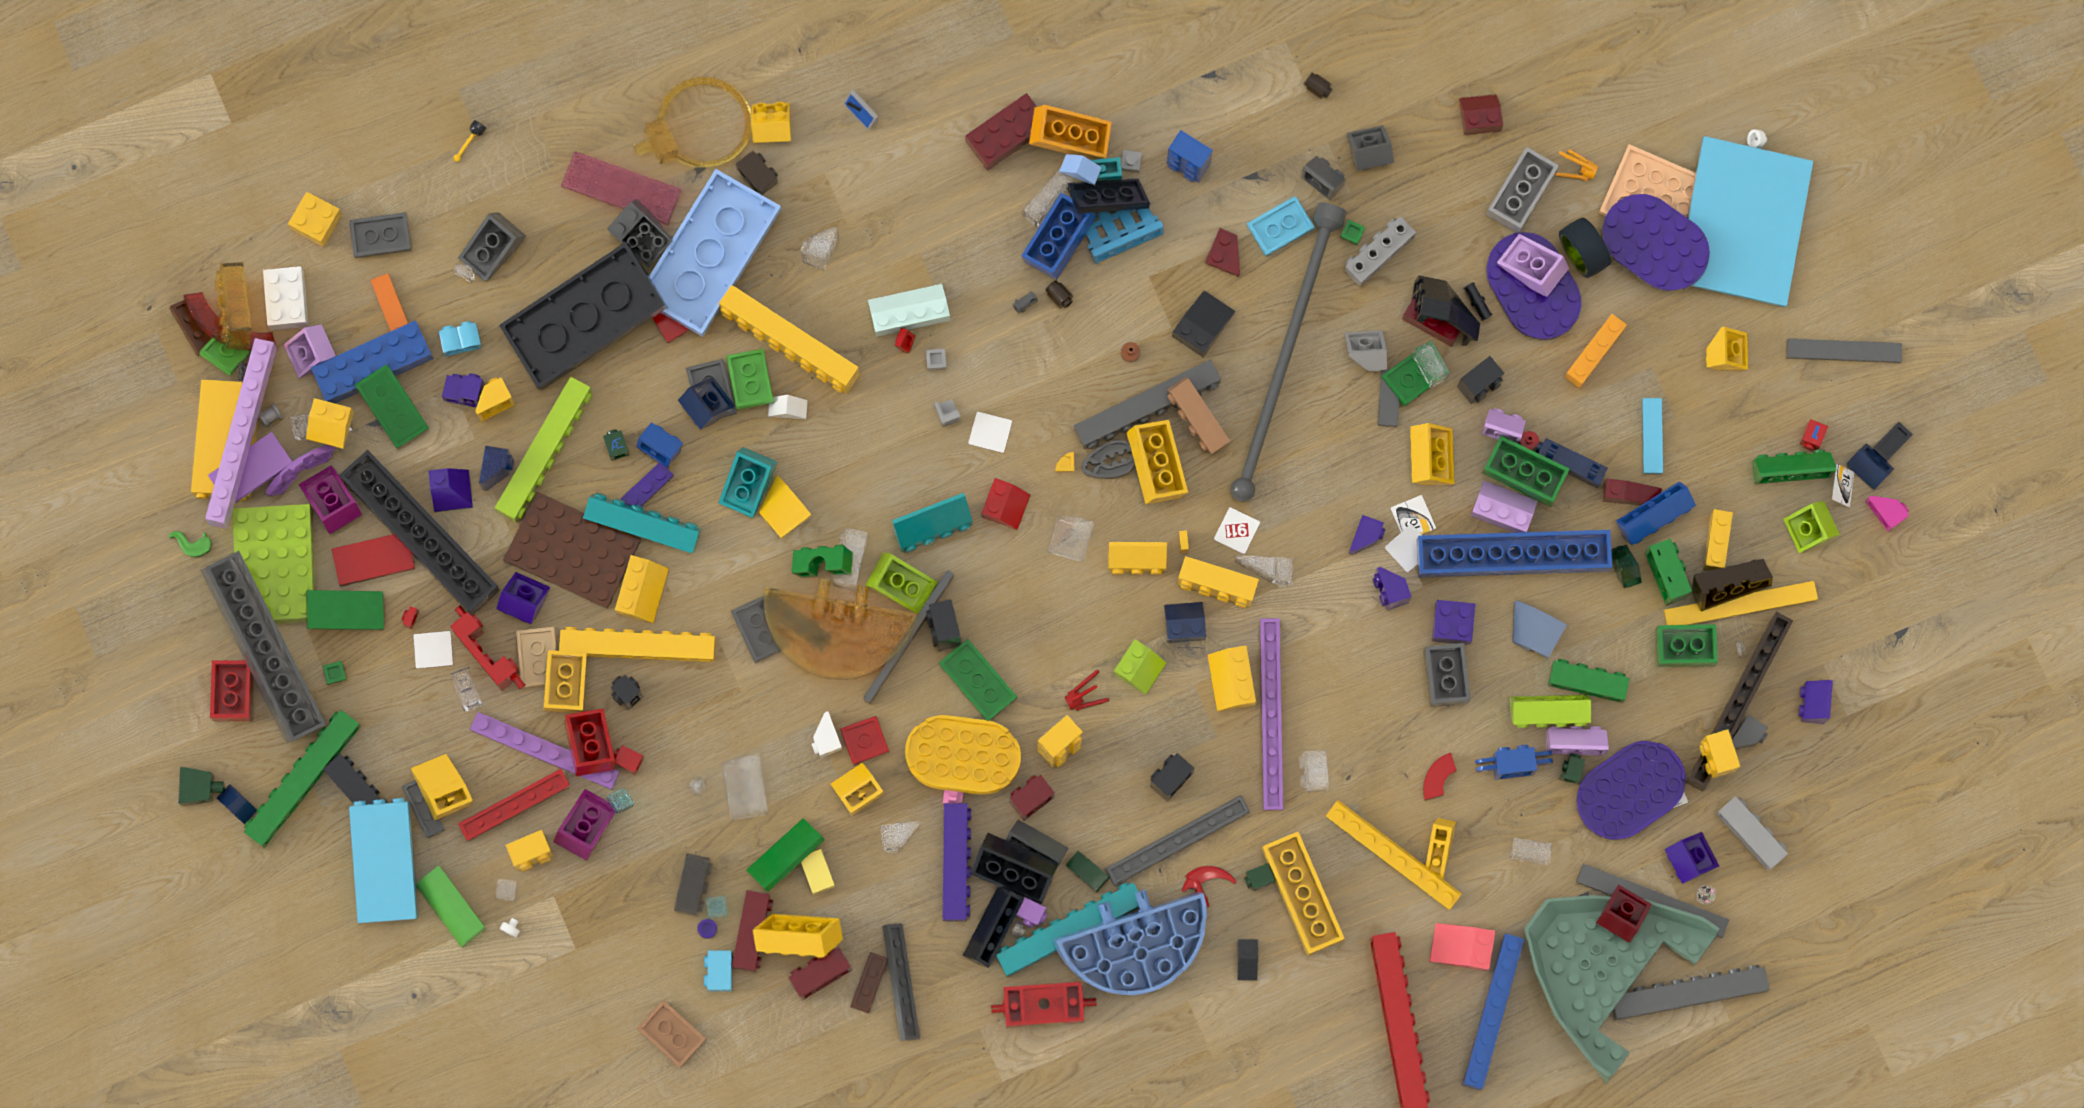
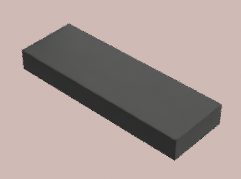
M1390 369L1381 370V376ZM1381 377L1378 426L1397 427L1399 399Z
M416 780L402 786L427 839L444 831L445 829L440 819L434 821Z

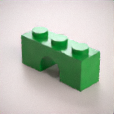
M834 545L833 548L818 546L817 549L802 547L801 550H793L792 573L801 578L817 577L819 566L825 562V570L833 575L851 574L853 552L847 549L845 545Z

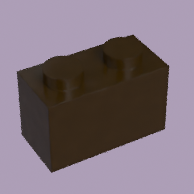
M752 150L736 163V169L757 193L764 195L778 183V174L772 167L768 168L766 166V160L760 153L756 154Z

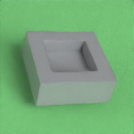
M1123 150L1121 169L1139 172L1142 152Z
M945 349L926 350L927 370L946 369Z

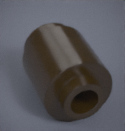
M1311 73L1304 82V85L1307 87L1306 89L1320 99L1323 97L1327 98L1333 90L1330 88L1332 84L1319 74Z
M1057 280L1053 281L1045 290L1048 293L1047 296L1059 308H1067L1073 302L1071 292Z

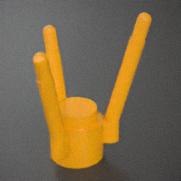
M1568 149V153L1574 157L1562 151L1559 152L1561 156L1581 165L1579 172L1582 175L1556 172L1555 176L1582 179L1584 181H1587L1588 178L1594 179L1598 165Z

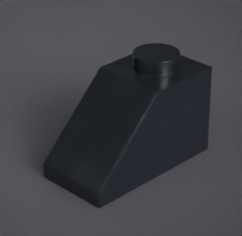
M1238 939L1237 941L1238 981H1257L1258 939Z

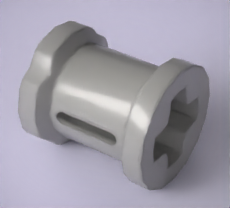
M274 403L271 404L272 407L259 413L266 427L274 420L283 418Z

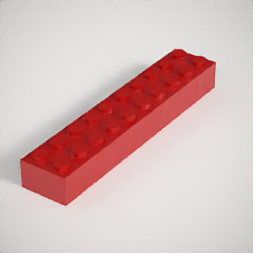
M1396 932L1373 935L1370 939L1400 1108H1428L1427 1104L1430 1102L1429 1092L1424 1089L1426 1075L1424 1071L1421 1072L1420 1068L1423 1059L1421 1052L1417 1051L1419 1037L1417 1032L1414 1033L1413 1027L1416 1025L1414 1013H1410L1409 1008L1412 1005L1411 995L1406 992V988L1409 986L1407 975H1403L1402 970L1405 967L1403 955L1400 956L1399 954L1401 948L1400 936H1396Z

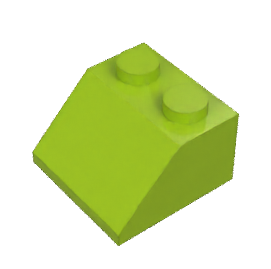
M1824 500L1812 503L1783 519L1799 553L1826 543L1840 535Z
M1134 639L1115 668L1113 675L1146 695L1163 670L1166 662L1150 648Z

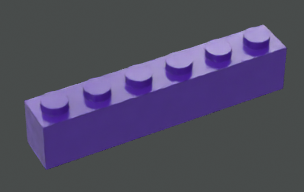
M944 803L943 922H966V917H970V905H966V897H970V886H967V878L971 877V866H967V859H971V847H967V839L971 840V828H967V820H971V809H967V803Z

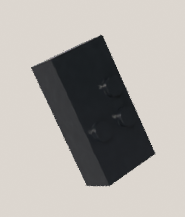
M987 833L970 874L1042 905L1059 863Z

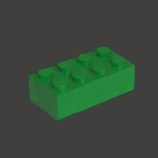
M1500 435L1482 474L1551 507L1569 472V468Z

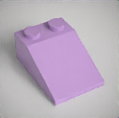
M1520 234L1497 262L1500 267L1526 286L1545 297H1548L1569 269L1564 256Z

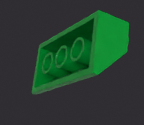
M1816 450L1812 454L1800 451L1795 452V455L1788 456L1787 453H1778L1775 457H1768L1767 454L1758 455L1752 461L1754 484L1831 478L1837 471L1831 452H1825V450Z

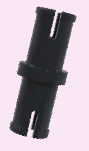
M1473 282L1465 286L1463 289L1472 302L1471 306L1475 307L1481 320L1484 321L1491 317L1492 313L1484 302L1485 298L1480 295L1475 283Z

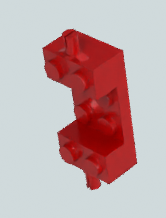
M461 605L458 606L455 611L461 618L450 626L454 634L501 691L513 682L519 690L522 689L526 684L517 673L519 671L518 666L511 658L507 660L505 656L494 664L487 653L483 655L481 653L483 649L476 641L484 633L481 629L483 627L481 621L475 614L471 616Z
M1082 982L1003 987V1004L991 1005V1013L1003 1012L1006 1019V1028L1053 1023H1084L1085 1007L1097 1006L1096 998L1084 999ZM1041 999H1047L1050 1003V1006L1045 1010L1040 1009L1038 1006V1002Z

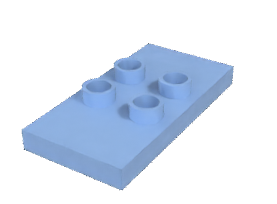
M715 169L672 238L673 241L666 248L649 276L668 306L661 313L704 337L720 311L719 302L730 286L736 285L781 212V206Z

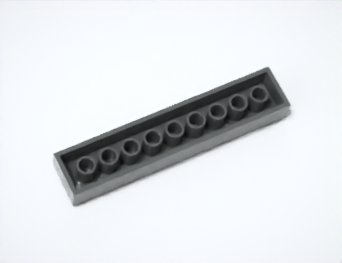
M240 551L200 569L286 743L292 742L326 725Z

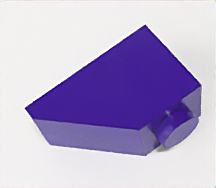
M1362 515L1349 554L1353 555L1375 545L1378 539L1382 540L1386 530L1382 528L1384 522Z

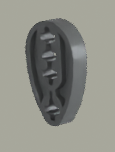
M1112 440L1101 445L1083 462V473L1088 477L1096 479H1114L1129 474L1135 466L1133 455H1130L1129 460L1125 457L1121 458L1120 463H1117L1116 460L1112 461L1111 466L1103 462L1106 461V457H1109L1110 460L1114 459L1115 454L1123 456L1124 451L1132 454L1130 444L1123 440ZM1088 463L1096 466L1093 472L1085 469L1088 467Z

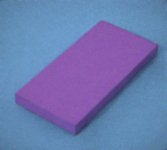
M272 432L250 446L235 503L277 476L292 463V460ZM219 468L208 475L214 485Z

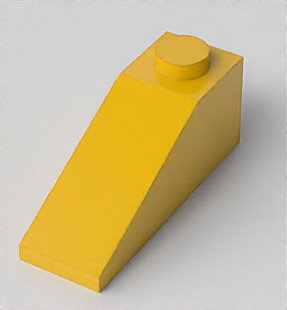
M1437 817L1433 823L1426 866L1444 879L1456 821Z

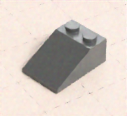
M499 212L489 213L458 258L487 282L517 250L526 235Z

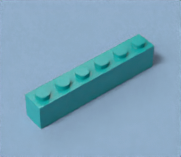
M596 492L589 496L583 516L584 519L689 553H693L696 550L702 530L698 528L697 524L679 522V518L668 516L667 518L661 516V513L655 510L648 512L643 510L642 506L636 504L630 506L621 499L614 498V500H611L602 493Z

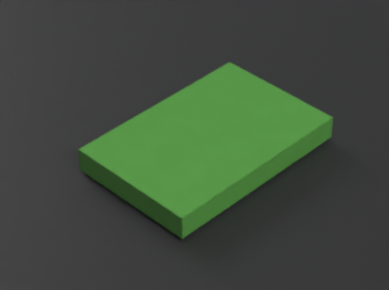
M764 348L726 355L736 410L774 403Z

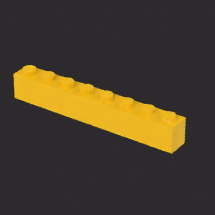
M565 627V630H560L559 651L587 653L586 657L715 662L716 639L715 636H711V633H700V636L692 635L691 632H681V635H673L671 631H662L661 634H654V631L651 630L635 633V630L624 629L623 632H615V629L596 631L595 628H585L584 631L577 630L576 627Z

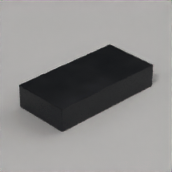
M1898 422L1878 442L1873 450L1887 462L1913 434Z

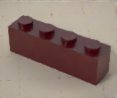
M746 891L733 957V969L756 973V969L761 967L762 957H759L760 951L756 950L753 929L762 923L767 917V912L772 910L773 900H770V894Z

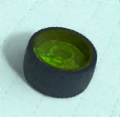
M1586 218L1577 219L1559 231V238L1567 256L1584 277L1589 278L1596 275L1611 264V256L1603 239Z

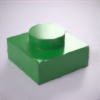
M1348 219L1340 238L1358 245L1366 227Z
M342 661L323 665L327 685L347 680Z

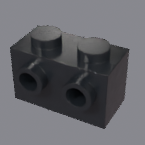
M626 675L623 677L618 676L612 682L613 686L611 689L613 693L611 695L620 706L624 704L630 710L643 698L639 690L640 686L632 676L630 678Z

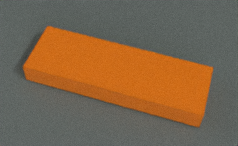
M387 273L370 280L390 331L408 324L389 274Z

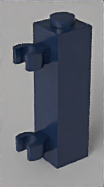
M1547 438L1543 443L1539 442L1535 450L1538 454L1569 468V475L1596 488L1600 486L1608 467Z

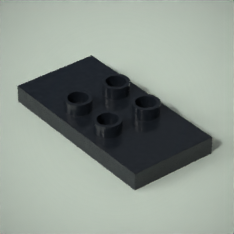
M625 242L499 326L537 388L543 390L667 309L668 306L631 246Z

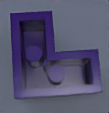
M470 373L469 376L459 374L447 375L442 398L446 402L477 408L485 383L477 374Z

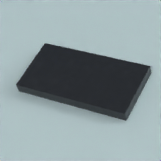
M1139 179L1096 181L1095 185L1087 182L1068 183L1067 190L1078 213L1149 209L1150 202Z

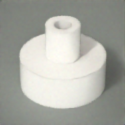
M1753 129L1747 136V143L1750 147L1760 149L1767 142V137L1762 130Z
M512 918L509 924L503 922L499 929L517 938L520 931L515 927L519 921Z

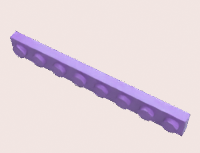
M477 712L470 728L471 731L575 774L570 750ZM614 769L580 777L612 790L620 772Z

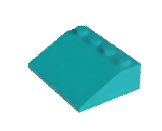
M964 493L896 518L892 520V525L901 552L906 551V553L916 550V546L921 544L927 546L934 543V539L940 537L945 539L952 536V533L955 531L964 532L970 529V526L973 525V520Z

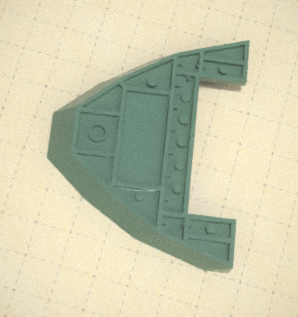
M1589 895L1546 899L1524 928L1536 975L1555 1018L1604 1082L1608 1084L1630 1052L1598 1031L1662 944L1693 965H1696L1717 937L1720 928L1704 917L1646 900L1652 905L1638 932L1629 943L1596 923L1611 896Z

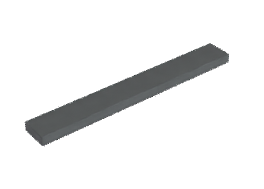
M949 570L946 571L865 694L864 701L868 704L872 703L926 621V611L929 610V604L937 603L951 583L954 574Z
M1240 795L1105 868L1113 885L1116 886L1249 814L1250 810Z
M1586 864L1582 865L1576 883L1610 896L1619 884L1643 899L1704 917L1720 928L1717 937L1723 938L1729 922L1727 918Z

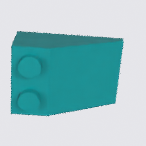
M742 447L736 452L718 503L753 518L769 486L778 462Z

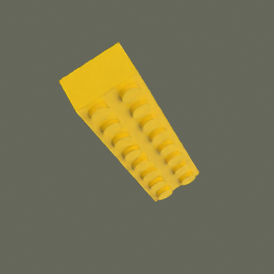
M733 285L730 286L719 302L722 317L728 321L734 320L738 323L737 326L745 332L747 330L754 333L753 337L757 340L768 342L771 349L776 352L780 350L791 362L797 361L806 372H814L820 381L824 383L828 381L837 392L847 394L860 376L858 366Z

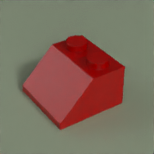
M994 478L981 517L1018 530L1031 494L1011 483Z

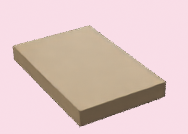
M555 627L517 630L520 678L526 684L523 688L544 686L547 651H557Z

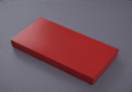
M393 534L331 549L340 587L415 569L411 552Z

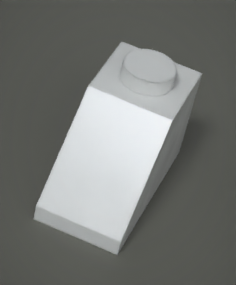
M829 712L824 713L814 734V743L811 744L814 753H819L820 758L842 750Z

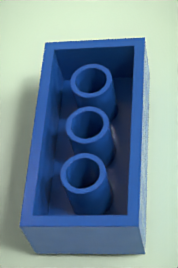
M1061 192L1021 255L1024 262L1057 280L1096 219L1095 213H1078L1072 199Z

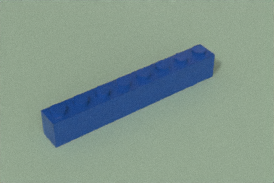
M1506 933L1502 938L1462 1086L1479 1091L1484 1087L1524 942L1523 938Z

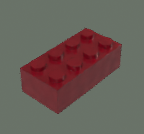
M1027 93L965 135L966 143L987 171L1029 143L1034 109L1037 106Z

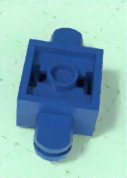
M1529 745L1517 746V749L1510 750V747L1498 748V751L1491 758L1475 760L1476 765L1493 763V765L1477 767L1476 771H1494L1495 780L1533 776L1537 771V766L1553 763L1552 758L1538 760L1536 758L1552 756V751L1535 752L1534 747L1529 748Z

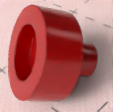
M1526 431L1522 434L1519 444L1534 450L1539 444V437L1533 431Z

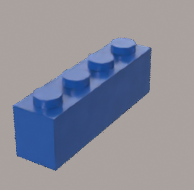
M1679 481L1616 520V523L1624 539L1633 545L1641 542L1649 534L1656 533L1662 526L1672 523L1680 515L1688 513L1696 504L1688 487Z

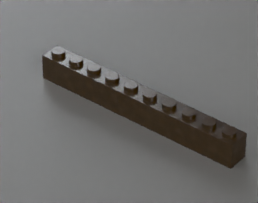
M1778 612L1773 614L1711 734L1729 730L1732 739L1793 622L1792 619ZM1700 753L1685 783L1703 792L1712 775L1707 773L1705 766L1707 763L1706 757Z

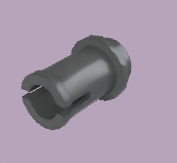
M1030 291L1021 299H1016L1013 304L1014 309L1018 313H1024L1026 308L1038 302V299L1035 298L1036 295Z

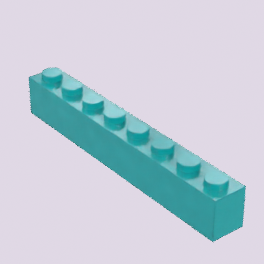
M1126 882L1118 887L1119 890L1113 894L1111 891L1101 896L1102 899L1096 903L1094 900L1084 905L1085 908L1080 911L1075 909L1066 914L1068 917L1063 920L1058 918L1049 923L1050 927L1046 929L1041 927L1033 931V936L1027 939L1024 936L1016 940V945L1010 948L1007 945L999 949V954L996 955V958L1006 977L1055 953L1057 950L1052 939L1100 924L1103 920L1098 904L1110 901L1114 918L1125 916L1138 909V902L1134 894L1138 889L1134 882L1132 884Z

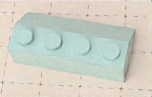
M942 284L868 300L876 337L900 332L901 328L910 330L950 321L949 309Z

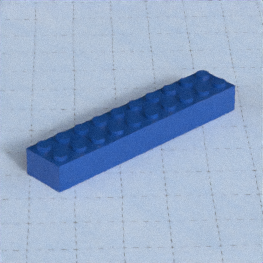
M1610 530L1421 535L1416 540L1418 578L1610 572L1612 569Z

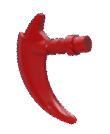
M1202 866L1190 871L1185 876L1187 879L1183 885L1182 892L1184 893L1191 888L1195 889L1196 892L1204 893L1201 884L1209 879L1221 878L1233 884H1236V880L1227 871L1219 867ZM1204 893L1206 908H1208L1210 906L1208 903L1209 900Z

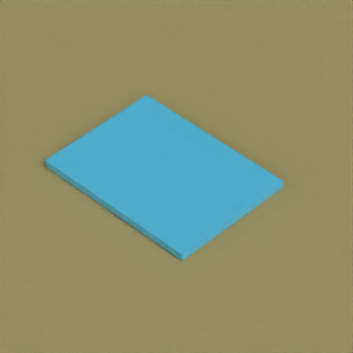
M1703 137L1688 219L1694 222L1705 234L1709 244L1710 256L1705 273L1692 285L1693 287L1781 307L1787 306L1813 161L1711 137Z

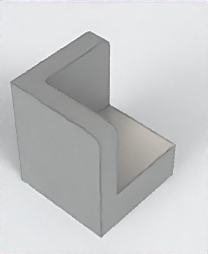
M953 400L940 404L938 402L934 403L942 427L960 421V415L958 410H956Z

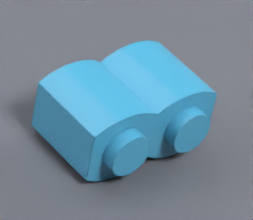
M471 321L463 322L459 327L445 326L441 331H438L444 356L482 348L477 325Z

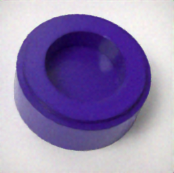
M704 919L698 924V933L701 937L710 939L716 935L717 925L711 919Z

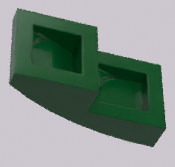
M1077 851L1066 864L1068 869L1079 876L1083 882L1096 892L1110 878L1080 851Z

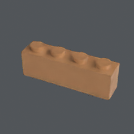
M1184 377L1167 389L1169 401L1172 405H1177L1179 416L1183 421L1187 420L1190 425L1188 427L1189 431L1193 436L1197 435L1200 440L1198 444L1204 452L1207 451L1212 454L1230 442L1189 378Z

